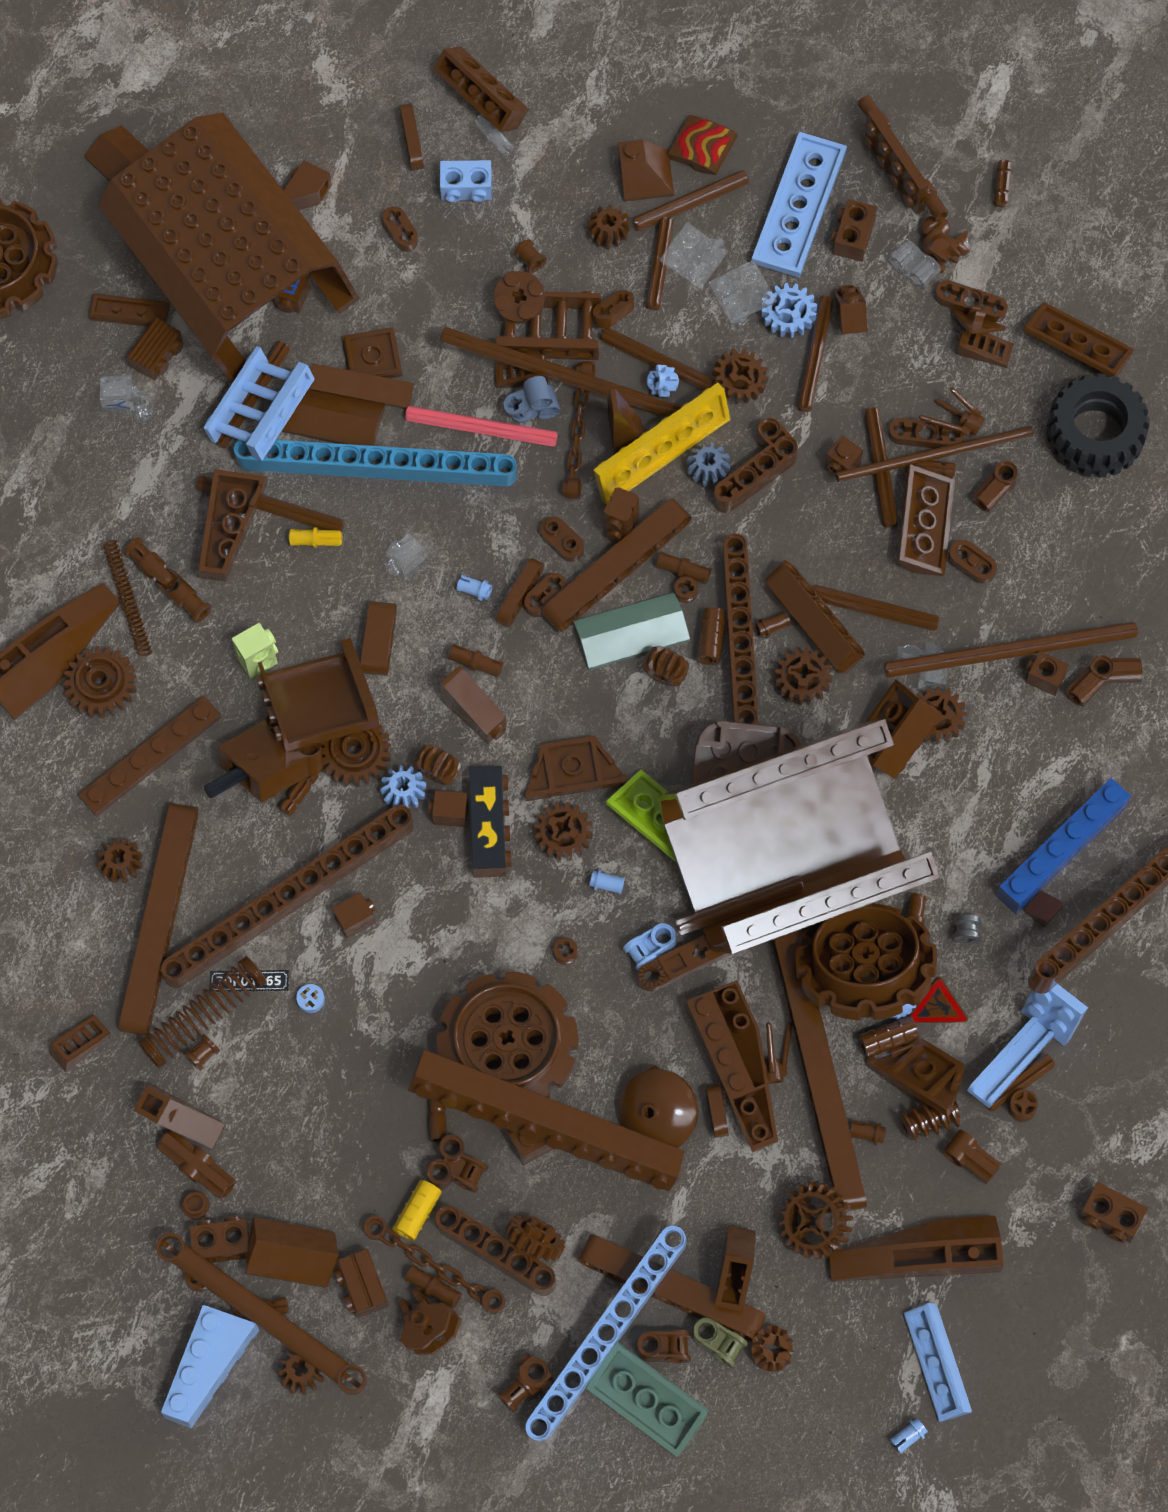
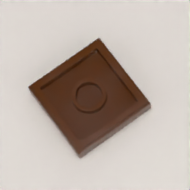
M394 327L343 336L350 371L386 378L403 376Z

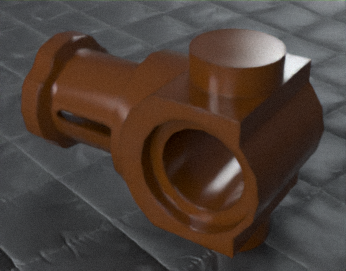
M529 1353L517 1363L520 1369L513 1376L515 1381L503 1392L499 1391L497 1393L499 1399L513 1413L517 1410L516 1406L528 1395L533 1397L536 1393L540 1392L546 1394L555 1382L549 1373L546 1362L535 1358L533 1355L531 1356ZM541 1368L545 1372L544 1376L539 1380L531 1379L528 1375L531 1369Z

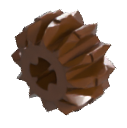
M610 204L605 210L599 206L598 213L592 212L588 222L591 240H596L598 247L603 243H606L608 249L612 243L619 247L621 240H627L628 232L631 230V224L628 222L629 216L627 213H622L620 206L615 210L612 209Z
M662 646L652 647L650 652L647 653L643 664L644 671L650 677L669 686H680L682 681L685 680L689 669V663L683 656Z
M432 744L423 745L413 762L416 770L421 772L422 775L442 785L451 784L456 779L461 767L458 759L453 757L452 754Z
M124 837L119 844L116 838H113V845L109 846L103 843L102 847L105 852H97V857L100 860L97 863L98 870L103 871L102 876L104 879L111 877L112 883L116 884L119 878H122L123 883L127 884V876L130 875L136 878L137 873L135 870L142 869L143 865L139 860L143 858L141 851H137L138 846L136 843L129 844L128 839ZM118 858H120L121 860H123V858H124V862H122V863H119V861H117V864H116L115 861H116V859H118Z
M287 1350L286 1354L289 1360L279 1359L278 1361L282 1367H285L277 1370L279 1377H285L280 1382L282 1387L290 1385L289 1391L292 1394L297 1391L298 1387H300L302 1395H306L307 1386L316 1391L317 1387L314 1381H324V1377L318 1374L321 1371L298 1354L293 1355L290 1350ZM301 1365H305L308 1372L305 1375L302 1372V1376H298L295 1369L298 1366L301 1368Z

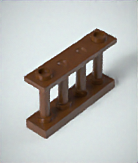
M523 291L513 294L515 303L519 304L521 300L525 301L527 299ZM583 291L582 293L544 292V308L557 309L556 337L542 338L540 336L541 313L536 318L531 319L529 337H516L515 323L509 322L506 319L504 335L496 336V344L529 355L546 354V359L599 360V339L592 338V311L596 305L601 303V293L593 291ZM567 309H583L582 333L579 339L566 337Z

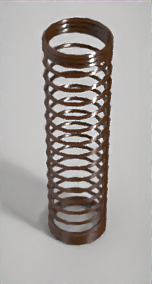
M248 956L238 961L240 970L234 966L231 967L233 976L228 972H224L226 981L222 978H217L220 987L210 983L212 992L208 989H203L206 999L202 995L197 994L196 997L199 1004L194 1000H190L189 1003L192 1010L188 1006L183 1005L182 1008L185 1015L180 1011H176V1017L179 1022L172 1016L168 1018L171 1026L166 1022H162V1028L165 1033L155 1027L154 1030L158 1038L148 1033V1039L143 1037L140 1041L138 1040L141 1048L158 1068L167 1064V1061L151 1037L161 1045L171 1058H174L158 1031L181 1053V1050L165 1026L188 1047V1044L182 1038L172 1020L192 1041H195L179 1017V1014L200 1036H202V1033L196 1027L186 1009L197 1018L206 1030H209L192 1003L214 1025H216V1022L207 1012L200 998L212 1008L220 1019H223L206 992L228 1014L230 1011L223 1004L214 987L227 998L234 1008L237 1007L220 981L243 1002V999L236 992L227 975L241 987L248 997H250V994L244 988L234 970L251 985L254 991H257V988L247 977L243 968L258 986L263 987L265 983L267 984L263 973Z

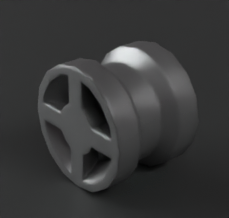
M959 915L954 918V924L957 927V931L954 933V941L964 944H973L981 941L979 927L982 924V919L979 916Z

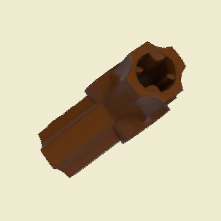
M1105 655L1096 656L1087 669L1066 689L1065 693L1073 703L1083 707L1108 683L1141 682L1143 672L1141 658L1111 659ZM1103 668L1107 673L1102 675L1097 673L1095 669Z

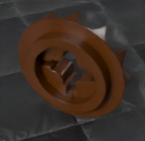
M778 1326L763 1327L755 1334L752 1340V1357L755 1363L765 1371H781L791 1363L790 1359L795 1353L792 1347L794 1340L789 1337L787 1330ZM775 1341V1346L779 1347L781 1351L774 1353L773 1356V1352L764 1347L773 1345Z

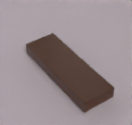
M93 293L89 318L94 321L149 327L155 318L167 323L170 305L169 302Z

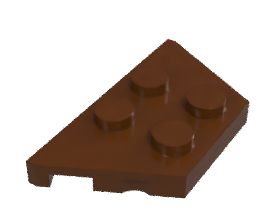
M595 735L541 744L537 763L534 766L525 798L526 801L623 786L628 782V777L620 771L614 759L602 748V744Z
M923 1038L911 1042L907 1046L890 1050L891 1055L878 1060L874 1056L867 1059L869 1069L944 1116L948 1117L951 1114L965 1073L964 1063Z

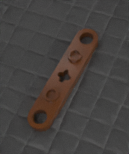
M703 935L642 965L638 971V984L646 991H657L732 954L713 952ZM696 948L700 951H706L703 959L700 956H693ZM648 971H654L658 974L659 980L649 983L644 980L643 976Z

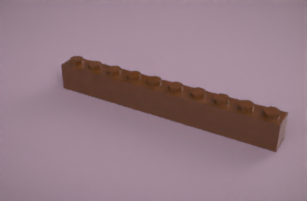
M426 1050L423 1051L417 1063L408 1091L415 1093L421 1098L431 1099L443 1104L447 1108H454L469 1114L473 1118L482 1119L495 1124L499 1128L521 1134L527 1139H534L547 1144L553 1149H560L573 1154L579 1159H586L605 1169L622 1173L628 1178L648 1183L656 1189L670 1192L679 1176L685 1154L684 1150Z

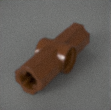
M172 1130L167 1132L160 1140L157 1149L177 1164L179 1170L195 1183L199 1182L220 1200L227 1197L233 1190L236 1180L216 1165L214 1159L198 1146L194 1147L184 1137Z

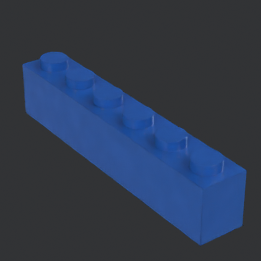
M1110 778L999 886L996 897L1017 915L1040 890L1056 877L1128 806L1131 795Z

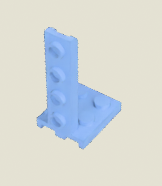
M1059 984L1044 994L1036 993L1032 990L1021 1010L1030 1020L974 1080L967 1091L990 1108L1052 1038H1055L1063 1046L1067 1044L1088 1007Z

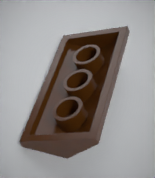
M120 125L102 133L84 157L110 182L113 177L149 150L127 129Z
M1045 302L1023 329V331L1111 377L1120 375L1134 352V349Z
M307 390L281 432L336 444L374 446L386 405Z
M910 464L907 468L897 562L912 573L943 576L945 575L955 480Z

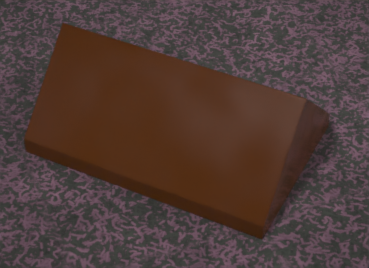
M253 1217L244 1274L327 1288L339 1255L335 1232Z

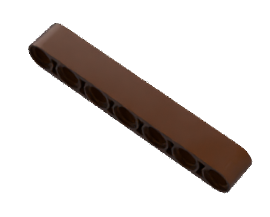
M674 498L669 499L553 597L543 607L541 614L559 632L566 630L573 624V621L578 620L689 524L692 516Z
M589 1234L577 1261L589 1269L625 1284L643 1257L601 1237ZM651 1260L649 1262L650 1268L654 1271L661 1270L664 1267ZM671 1269L651 1295V1297L696 1318L713 1319L726 1329L735 1332L752 1342L755 1334L762 1328L767 1317L765 1313L748 1304H744L743 1311L715 1306L717 1290ZM638 1279L633 1283V1289L645 1293L648 1289V1283L644 1279Z

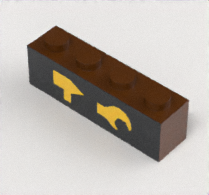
M502 766L469 767L474 878L506 876V867H511V851H506L505 842L510 841V825H505L504 816H509V800H504L503 791H508V774L503 775Z

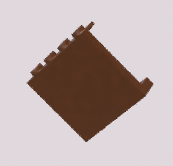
M351 638L341 640L343 653L285 669L265 673L262 662L258 663L260 674L256 675L257 683L260 690L265 689L262 692L265 707H271V709H267L271 725L277 724V726L273 727L277 743L283 742L286 752L380 726L376 706Z

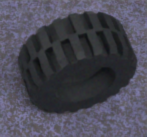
M1097 373V377H1091V374L1083 375L1081 381L1075 378L1068 383V387H1062L1057 397L1053 400L1047 423V440L1051 442L1050 449L1052 453H1058L1057 460L1062 465L1069 464V470L1075 473L1079 470L1084 472L1083 476L1091 477V474H1097L1098 478L1106 477L1108 472L1116 475L1121 473L1122 467L1128 469L1133 464L1134 459H1138L1142 452L1150 425V418L1147 416L1149 412L1147 404L1142 403L1143 397L1139 391L1134 393L1132 391L1133 386L1130 383L1125 382L1123 384L1119 382L1120 378L1113 376L1111 379L1106 378V374ZM1087 411L1105 412L1119 423L1122 433L1106 441L1093 440L1083 435L1077 429L1074 418Z

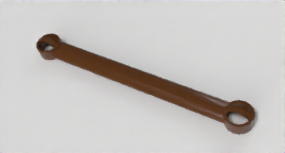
M167 1233L159 1238L156 1250L163 1261L173 1263L245 1317L256 1323V1325L335 1381L344 1393L356 1395L365 1389L367 1377L361 1367L349 1364L188 1247L179 1235ZM177 1239L181 1245L180 1252L167 1243L166 1240ZM163 1246L175 1257L164 1256L161 1253V1247ZM349 1370L359 1371L363 1377L362 1383L352 1378L346 1372ZM342 1377L357 1389L345 1388L342 1384Z

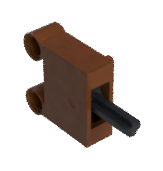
M268 715L261 723L218 746L220 766L227 773L206 784L204 791L209 798H213L240 783L262 803L271 797L277 796L279 792L302 779L319 774L323 769L321 745L317 743L298 748L296 752L294 750L286 752L283 742L277 743L273 729L277 724L271 725Z

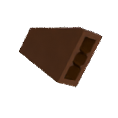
M459 665L440 683L443 703L487 744L493 739L498 740L506 731V716Z
M728 1225L722 1252L715 1306L743 1311L754 1263L755 1230Z

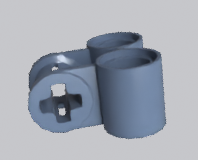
M535 376L526 380L523 384L524 389L509 394L504 400V409L518 423L527 422L538 416L541 419H549L555 417L561 411L553 386L547 385L546 379L543 376Z

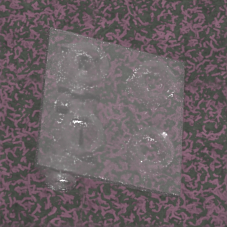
M687 222L659 261L701 290L728 251L724 249L723 245L725 242L722 238L710 239Z
M755 260L708 282L731 324L738 323L739 326H743L748 322L747 317L777 302Z

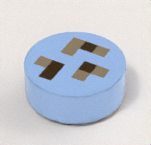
M307 984L299 989L297 1003L302 1011L315 1013L324 1005L325 997L323 991L317 985Z

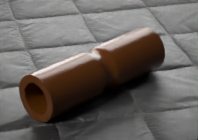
M429 1099L431 1112L430 1141L441 1142L447 1136L446 1107Z

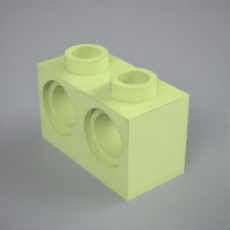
M260 623L232 638L237 659L250 679L260 674L259 662H262L265 671L278 664L276 658L278 649L274 644L276 640L269 629L264 630Z

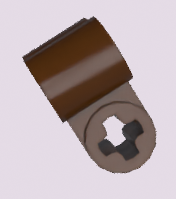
M457 1135L445 1136L439 1145L441 1159L434 1160L428 1166V1182L440 1190L448 1188L454 1182L461 1188L476 1193L478 1190L476 1185L482 1173L488 1170V1166L474 1157L465 1155L464 1142ZM449 1145H456L460 1151L458 1154L451 1156L445 1153V1148ZM442 1169L447 1172V1177L443 1180H436L432 1177L434 1171Z

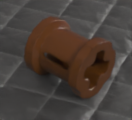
M528 239L522 241L516 247L513 254L516 258H521L527 265V270L530 273H534L544 266L547 257L544 254H540L533 247L534 243L532 240Z
M203 1034L201 1041L190 1051L186 1050L183 1054L201 1071L204 1068L203 1065L214 1054H218L220 1049L210 1038Z

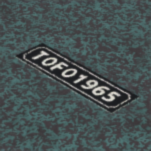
M244 970L247 977L257 988V991H289V970H260L267 980V984L265 983L263 987L258 986L246 970ZM210 971V983L220 987L217 978L219 977L226 981L224 972H228L233 976L232 971ZM234 971L247 991H254L251 985L237 971ZM227 975L229 981L231 982L236 992H244L241 989V987L231 977ZM220 981L226 992H232L222 981Z

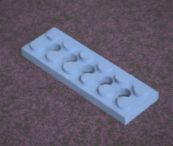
M799 132L752 256V264L800 278L845 157L846 145ZM812 158H817L821 160L822 164L812 166L808 161ZM804 179H810L814 182V185L804 187L800 182ZM802 200L806 203V206L799 209L793 206V202ZM793 221L798 224V228L790 230L785 227V224ZM787 243L791 248L787 251H781L777 248V245Z

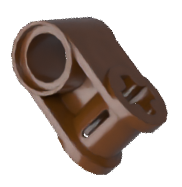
M685 1330L645 1332L638 1339L636 1346L637 1355L645 1362H690L688 1338L691 1337V1334ZM653 1341L657 1345V1350L653 1353H647L643 1350L642 1343ZM677 1342L679 1343V1352L677 1351Z

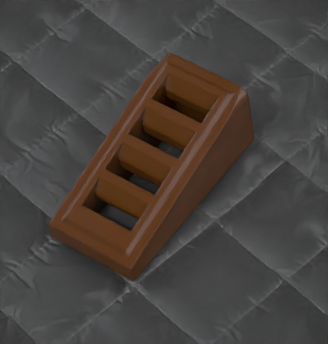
M964 328L957 355L1007 368L1014 343L987 332L969 333ZM969 340L974 341L973 346L968 344ZM979 342L984 343L982 350L978 348ZM989 345L994 346L992 354L988 352ZM999 348L1004 349L1002 358L997 356Z
M546 354L532 355L546 360ZM504 362L495 363L497 388L523 387L526 380L535 376H543L529 371V375H524V369ZM513 369H518L519 377H514ZM503 370H508L509 379H504ZM543 376V377H545L546 382H547V385H548V377Z
M93 1014L50 1043L49 1053L59 1066L67 1072L108 1039L111 1033ZM91 1027L98 1036L94 1038L87 1029ZM82 1034L88 1043L85 1044L79 1035ZM73 1041L79 1049L75 1050L70 1043ZM62 1049H65L69 1055L67 1056Z

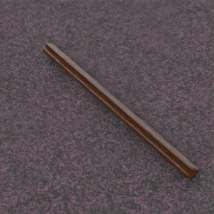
M445 327L441 334V341L605 397L609 396L611 388H616L629 405L665 417L671 416L682 407L681 405Z
M1130 622L889 661L884 665V673L886 677L890 678L1038 654L1040 651L1044 653L1130 639L1137 636L1138 628L1136 623Z

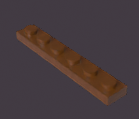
M202 696L79 793V798L97 817L222 718L221 714L205 696Z

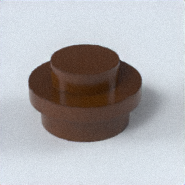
M200 1191L189 1192L184 1196L181 1203L183 1213L190 1219L204 1217L210 1207L207 1196Z

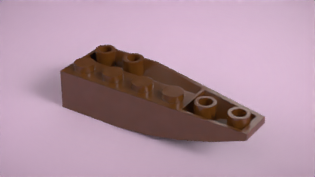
M104 583L61 607L0 652V705L14 720L58 685L64 677V671L70 669L68 663H75L77 660L76 654H82L121 603Z
M736 980L687 1000V1014L750 1150L753 1153L777 1143L778 1137L760 1031L738 981Z
M996 1216L937 1219L853 1245L840 1251H834L832 1256L829 1257L831 1282L1001 1272L1004 1266L1001 1235Z

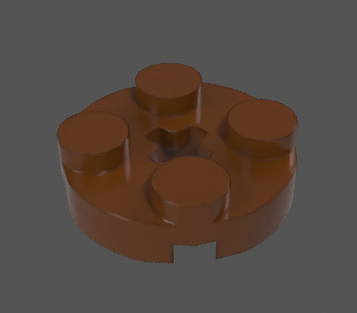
M510 271L499 280L495 287V306L500 315L509 322L521 324L525 323V321H530L536 318L544 308L545 293L543 285L531 273ZM523 291L527 299L525 301L521 300L519 304L515 303L513 294Z

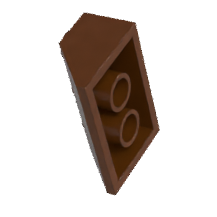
M895 679L866 720V722L885 719L894 746L867 755L869 762L874 767L896 779L900 772L905 769L907 762L914 752L921 746L922 741L931 728L936 725L942 713L927 700Z

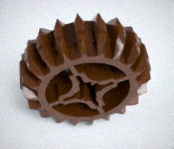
M810 1182L808 1187L805 1184H801L798 1186V1191L791 1190L789 1192L791 1199L787 1198L782 1201L787 1209H779L778 1211L779 1214L784 1215V1220H779L777 1223L780 1226H785V1230L781 1231L780 1235L782 1237L789 1236L786 1245H795L794 1253L800 1254L803 1251L804 1258H811L813 1255L815 1259H821L823 1254L826 1257L832 1256V1249L840 1251L842 1248L839 1241L847 1243L849 1240L844 1235V1232H852L853 1230L852 1227L846 1226L847 1221L853 1220V1216L846 1215L845 1211L850 1210L851 1206L849 1204L842 1205L845 1196H836L837 1188L831 1187L828 1189L826 1183H820L818 1186L816 1182ZM817 1197L825 1201L827 1205L816 1209L813 1205H809L807 1200ZM798 1212L802 1219L799 1226L797 1223ZM819 1215L816 1220L817 1225L812 1226L815 1221L813 1216ZM832 1215L834 1217L833 1229L831 1228L829 1223L830 1217ZM814 1232L817 1236H822L824 1241L814 1244L805 1239L804 1236Z

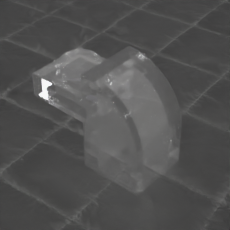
M927 641L925 651L919 650L918 647L913 645L898 646L896 660L945 652L938 645ZM949 668L921 672L917 690L925 691L928 687L931 692H935L936 687L940 686L941 692H944Z

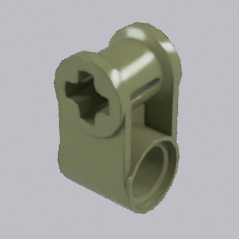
M710 1318L700 1319L695 1324L692 1332V1338L697 1346L730 1368L734 1367V1360L742 1347L746 1348L748 1345L744 1338ZM709 1327L713 1331V1337L710 1339L701 1338L698 1334L699 1328ZM733 1344L729 1353H726L730 1345Z

